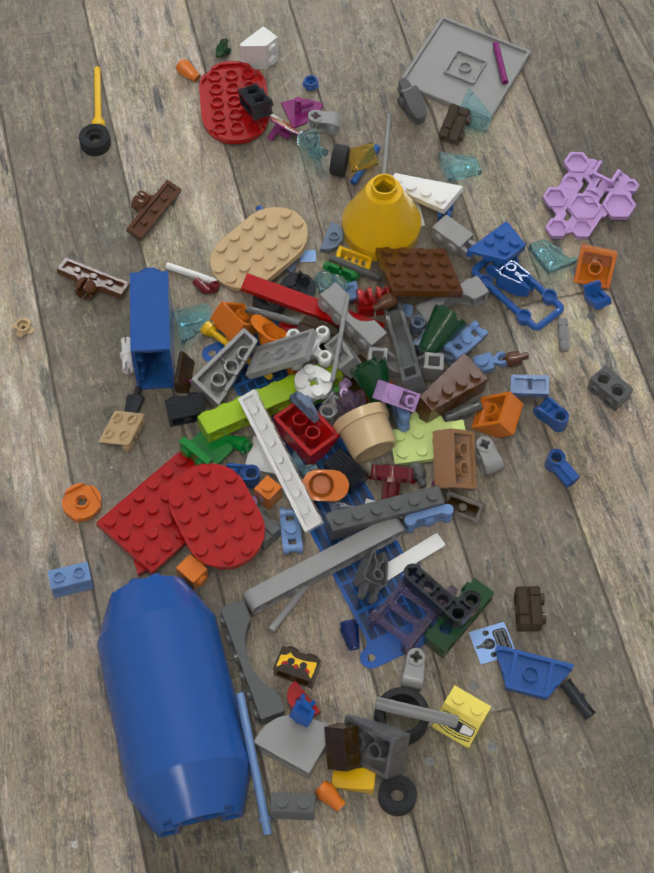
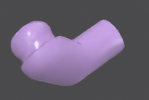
M344 378L342 382H339L340 395L342 397H348L351 393L349 387L352 386V382L348 378Z

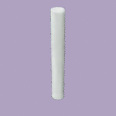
M167 262L165 267L167 270L194 279L200 278L203 282L209 284L212 281H217L214 277Z

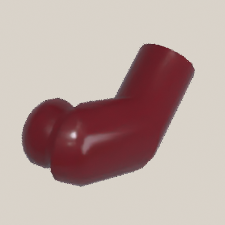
M196 278L192 283L203 294H215L219 291L220 287L217 281L205 284L200 278Z

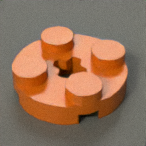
M77 483L65 491L62 507L65 514L73 519L74 522L88 521L101 512L102 499L96 487L85 485V483ZM79 499L87 500L85 505H77L79 504Z

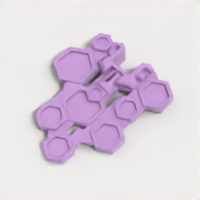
M570 152L563 163L568 173L565 174L558 187H549L542 198L548 209H552L556 215L546 225V233L551 239H564L566 235L572 234L577 240H588L601 218L608 216L610 220H628L636 207V203L631 197L639 188L638 182L635 179H630L620 169L616 171L612 179L599 174L602 165L601 160L588 159L584 152ZM584 178L588 186L583 193H578L584 184L582 182ZM607 195L602 204L600 205L599 201L602 198V196ZM566 210L571 215L569 221L564 220L567 216Z

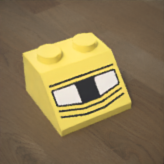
M454 685L440 711L459 716L457 727L453 728L434 723L432 728L469 749L488 717L491 706Z

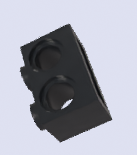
M257 83L238 90L240 105L254 121L273 114V101L271 97H268L264 89L260 88Z

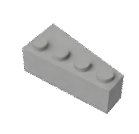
M243 328L191 379V386L198 393H203V397L214 408H217L225 400L255 350L258 340Z

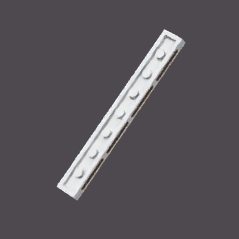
M251 390L238 398L304 531L309 533L324 524L257 390Z

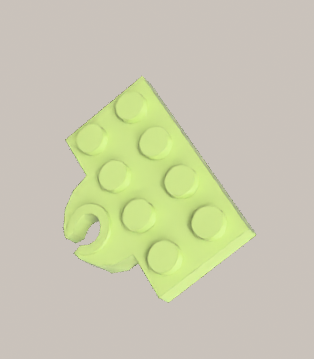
M416 411L410 415V429L408 431L402 432L399 429H392L397 441V445L391 450L394 465L408 466L412 462H419L421 464L433 462V431L450 428L466 430L464 421L444 422L442 416H439L426 423L419 419V414Z

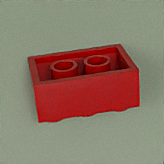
M292 403L273 416V423L285 442L311 467L328 453L340 437V434L336 432L319 412L320 420L314 423Z

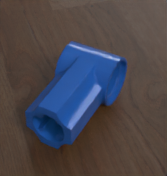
M552 449L549 452L544 463L545 468L553 472L566 488L575 484L580 476L566 461L564 452L560 449Z

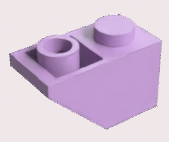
M378 380L372 398L415 412L421 394Z

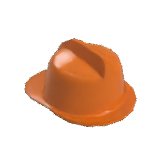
M257 314L251 317V324L258 331L257 336L261 345L286 337L287 332L268 318Z
M312 470L303 478V483L312 500L338 501L348 493V479L340 471Z

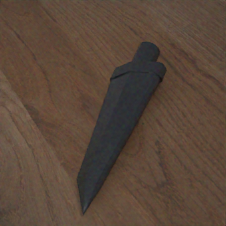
M136 386L133 394L127 395L124 412H139L145 399L144 396H141V387Z

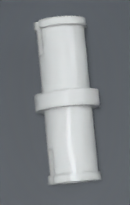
M123 337L121 339L122 351L120 352L122 372L129 374V369L130 373L134 372L131 355V337H126V342Z

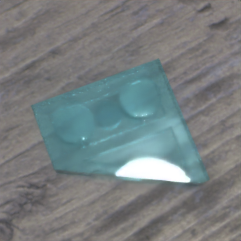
M468 89L460 107L470 110V116H472L470 126L486 133L493 115L474 92Z
M438 152V158L448 182L482 174L477 157Z
M546 239L531 243L528 247L547 274L572 266L577 261L574 256L569 258L564 255V250L552 245Z
M209 303L173 311L182 344H185L197 335L207 321L213 322L210 319L212 312Z

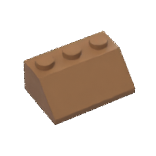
M453 428L433 431L435 486H439L440 490L477 489L475 432Z

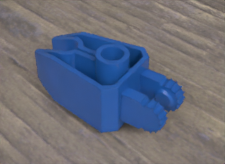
M508 261L504 265L492 262L493 265L487 266V273L496 279V287L513 295L528 297L529 292L534 291L536 283L533 277L515 261Z

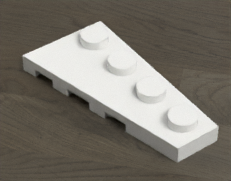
M398 173L393 175L412 201L442 214H445L463 192V186Z

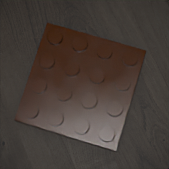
M376 248L375 255L391 296L462 297L463 289L445 249Z

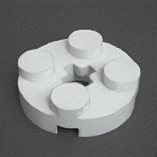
M307 364L297 372L294 387L305 396L311 397L313 402L321 398L323 400L329 396L332 390L331 373L322 367ZM310 381H316L318 385L310 386Z

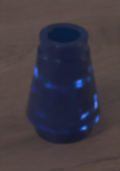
M355 619L341 622L339 631L348 647V651L360 649L359 624L356 623Z

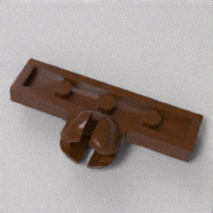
M166 180L154 195H149L143 190L138 191V195H135L132 199L131 208L139 214L127 227L126 232L142 241L179 196L182 189Z
M67 257L57 268V274L76 281L74 292L79 298H82L87 293L83 298L84 300L91 299L98 291L122 299L130 288V283Z

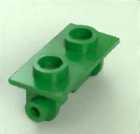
M330 261L324 262L323 271L320 275L322 278L341 285L353 281L357 283L360 277L356 270L352 271L344 267L342 268Z

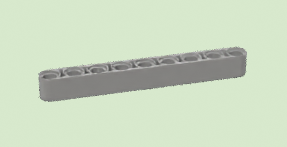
M398 518L371 525L247 590L242 597L252 614L260 613L294 595L299 588H303V583L305 586H311L362 559L373 548H376L377 551L400 539L407 531Z

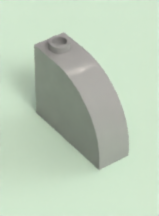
M284 715L264 726L254 740L255 749L309 779L326 751L324 727L330 724L325 721L319 722L312 718L309 726L305 727L302 724L296 723L289 715Z

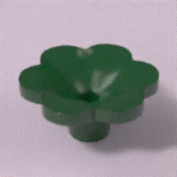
M222 38L217 45L216 57H223L224 53L228 55L231 53L227 38Z

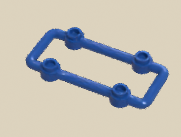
M517 257L511 260L515 261L516 263H519V259ZM481 260L471 269L472 275L479 277L486 288L516 315V321L522 326L528 325L532 330L539 331L564 311V305L557 299L556 291L544 288L534 279L536 283L535 289L542 295L544 304L556 307L553 312L539 323H535L531 319V312L529 310L520 309L493 285V278L490 275H482L479 272L490 262Z

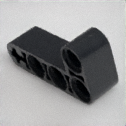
M408 564L404 568L403 584L452 628L458 629L463 627L478 612L481 604V595L477 591H467L457 600L417 564ZM429 587L432 591L426 592L422 588ZM439 600H443V601H445L447 604H446V605H440V604L438 603V601H439ZM472 600V601H474L476 604H475V605H469L466 601ZM453 614H460L462 618L456 619L453 617Z

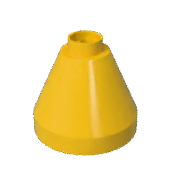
M379 174L372 178L344 209L342 231L346 244L351 250L372 257V261H378L375 255L376 248L389 247L397 249L405 247L413 249L420 237V212L402 185L392 175Z

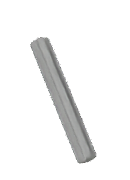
M377 697L375 703L377 710L453 728L457 727L459 716L382 697Z

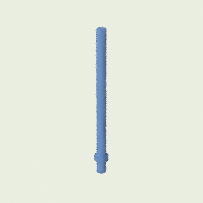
M244 692L236 694L260 814L258 820L262 824L263 834L269 835L272 834L270 820L272 819L268 815Z

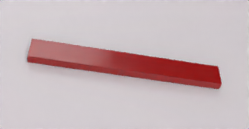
M246 274L240 291L302 314L315 316L319 320L340 327L333 322L326 312L320 309L317 304V298L252 274ZM348 310L349 314L359 321L367 322L374 320ZM375 320L382 328H384L385 323Z

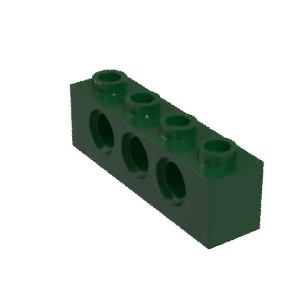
M476 578L471 583L467 582L461 589V595L459 597L455 596V598L458 600L464 593L470 590L477 591L481 595V604L478 612L463 627L458 629L452 628L438 616L436 619L438 622L434 626L430 625L424 633V644L442 658L447 655L492 601L494 592ZM447 629L450 633L443 634L440 630Z

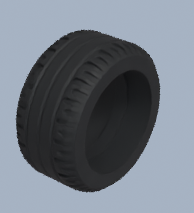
M393 688L381 696L382 698L429 709L423 696L410 688ZM375 708L374 721L387 724L384 719V711ZM419 719V723L414 728L405 731L410 734L409 745L417 742L425 734L428 721Z

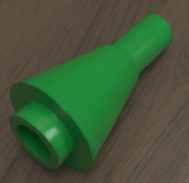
M234 435L222 437L242 455L249 453L252 449L251 437Z

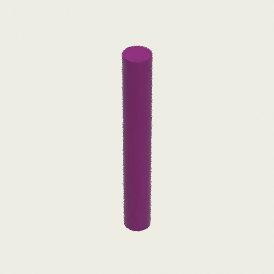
M494 42L492 45L501 81L505 85L509 81L499 42Z

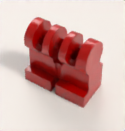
M387 285L383 289L380 286H376L375 296H373L371 287L366 288L364 292L362 289H356V300L354 301L356 313L366 317H374L372 305L380 302L379 298L390 293ZM383 308L375 312L376 316L385 315Z

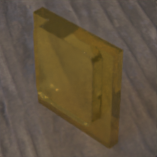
M373 142L350 148L349 163L352 173L379 165Z

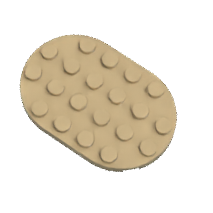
M283 207L265 208L249 216L220 240L212 252L210 264L213 275L218 283L229 290L240 292L247 273L268 281L274 280L301 257L306 250L309 233L304 219L295 211Z

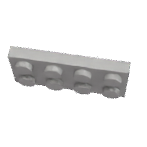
M312 328L257 346L253 351L246 376L249 379H253L309 362L318 333Z

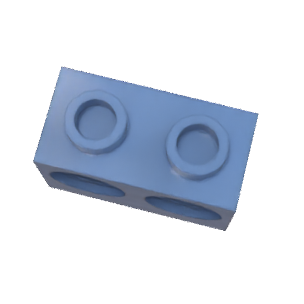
M511 374L510 391L516 397L545 398L549 396V375Z
M88 562L47 571L54 599L94 589Z

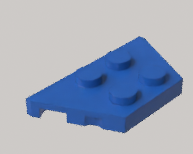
M506 221L467 250L466 256L472 257V254L483 256L482 260L504 265L525 250L526 244Z
M496 644L497 660L505 690L547 700L574 668V664Z

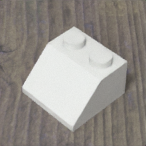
M264 26L239 44L240 62L248 63L254 69H267L278 61V37Z

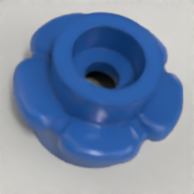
M308 75L304 78L302 85L306 90L313 91L319 87V81L316 76Z

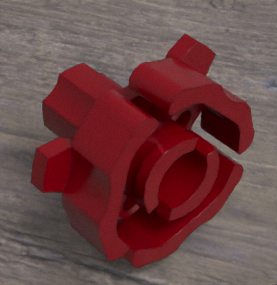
M372 464L371 476L368 479L382 481V500L398 496L400 483L415 484V480H413L414 468Z

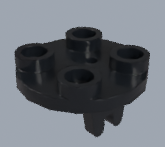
M302 271L287 275L280 283L284 287L312 297L316 293L314 280L309 275L302 273Z

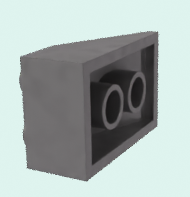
M350 714L345 715L344 723L358 725L361 766L387 780L403 774L410 734L393 725Z

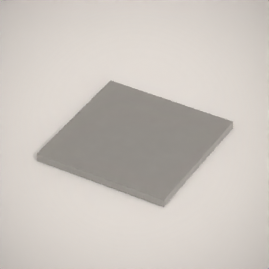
M441 16L402 78H406L411 86H418L423 97L448 107L453 103L460 107L468 108L471 112L470 116L490 123L529 59L531 51ZM494 42H499L509 81L505 85L501 81L492 45Z

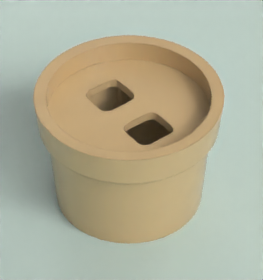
M373 402L355 408L341 416L333 425L336 432L340 434L339 438L344 441L356 463L376 459L388 453L397 445L388 419L389 412L384 402Z

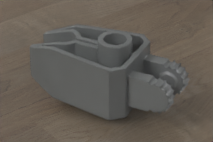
M401 78L397 88L399 92V97L397 98L398 105L413 123L424 122L427 110L421 91L418 89V86H411L406 78Z
M376 548L368 551L363 557L353 580L355 586L359 587L357 598L364 599L368 591V603L372 605L378 598L379 590L387 586L388 560L386 554L381 552L376 556Z

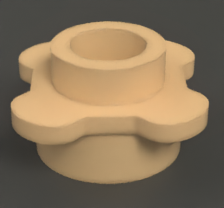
M22 318L13 324L17 331V337L33 334L34 328L30 325V319Z

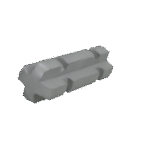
M559 318V350L561 352H568L570 348L568 319Z

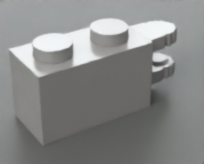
M445 215L432 227L431 238L437 244H441L448 252L457 257L461 255L469 261L473 258V254L472 257L466 256L467 250L476 244L473 241L474 234L448 215Z

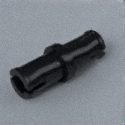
M571 678L560 685V688L563 689L571 700V705H575L585 720L596 713L585 699V694L577 689Z

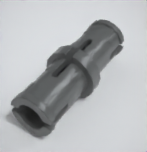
M478 398L470 403L458 405L459 407L444 413V417L447 422L456 421L461 418L465 419L468 418V415L483 410V407Z

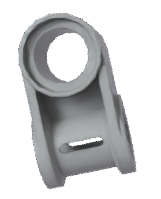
M319 110L309 112L307 128L310 132L337 134L339 132V113Z
M332 391L320 406L319 413L332 426L349 405L348 400H343L336 395V392Z
M486 436L478 438L475 454L482 473L486 476L503 470L504 463L502 457L497 452L491 438Z
M419 648L409 650L403 669L401 687L422 690L425 653ZM413 657H417V663L413 662Z

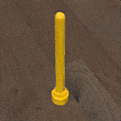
M96 66L94 68L95 117L91 124L105 126L101 113V69Z
M207 321L202 326L200 332L206 337H213L224 346L230 342L217 331L215 324L211 321ZM272 373L263 375L268 380L273 378Z

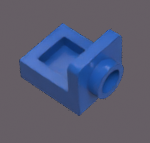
M595 280L583 286L584 300L595 310L612 304L611 297L601 289V281Z

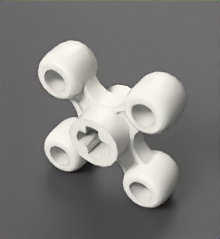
M319 326L316 329L318 334L309 360L316 359L321 367L326 368L331 366L333 357L329 351L321 350L319 346L330 339V331L326 326ZM290 329L286 337L300 332L297 329ZM303 363L290 368L298 371L302 369Z

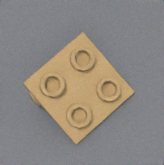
M114 411L99 443L122 445V449L129 452L133 448L134 440L138 439L137 436L140 435V431L145 425V414Z

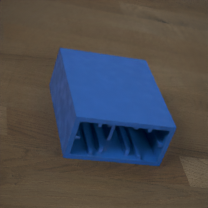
M144 268L140 272L130 273L131 355L137 386L141 387L142 390L174 388V311L168 271H160L156 268Z

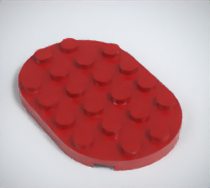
M240 61L222 62L212 66L211 70L203 74L200 80L199 95L202 124L206 132L220 142L226 144L249 143L260 137L269 125V116L254 121L240 105L238 90L255 83L260 88H263L268 96L266 80L259 70L250 67V64Z
M200 464L189 468L175 480L169 493L170 512L189 551L195 559L205 566L215 567L218 570H231L249 563L256 557L265 539V524L244 481L235 471L220 464Z

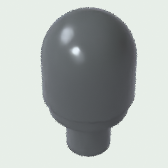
M412 462L408 468H414L413 480L418 482L420 488L427 486L424 479L426 472L422 464Z

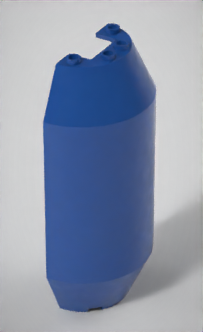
M156 573L148 578L131 579L129 584L111 593L97 641V650L127 796L158 838L180 833L179 827L221 817L222 822L243 817L251 769L238 703L217 618L182 577L161 576V574Z

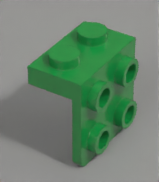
M201 431L192 440L184 436L179 441L181 454L186 458L192 459L195 465L220 464L233 452V446L221 437L207 443Z

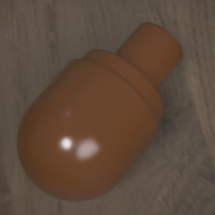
M387 293L379 298L380 302L372 306L375 312L382 308L388 310L397 304L398 298Z
M512 351L506 353V357L503 360H506L507 367L518 366L522 364L523 360L529 359L528 352Z

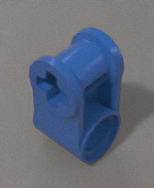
M545 397L539 406L533 408L534 415L553 431L563 432L566 430L569 413L551 397Z
M237 463L225 465L242 478L247 488L253 489L261 482L260 469L256 465ZM250 475H255L254 478H248Z

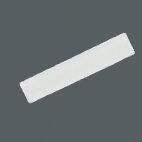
M438 533L389 561L388 580L404 571L408 564H416L445 546Z

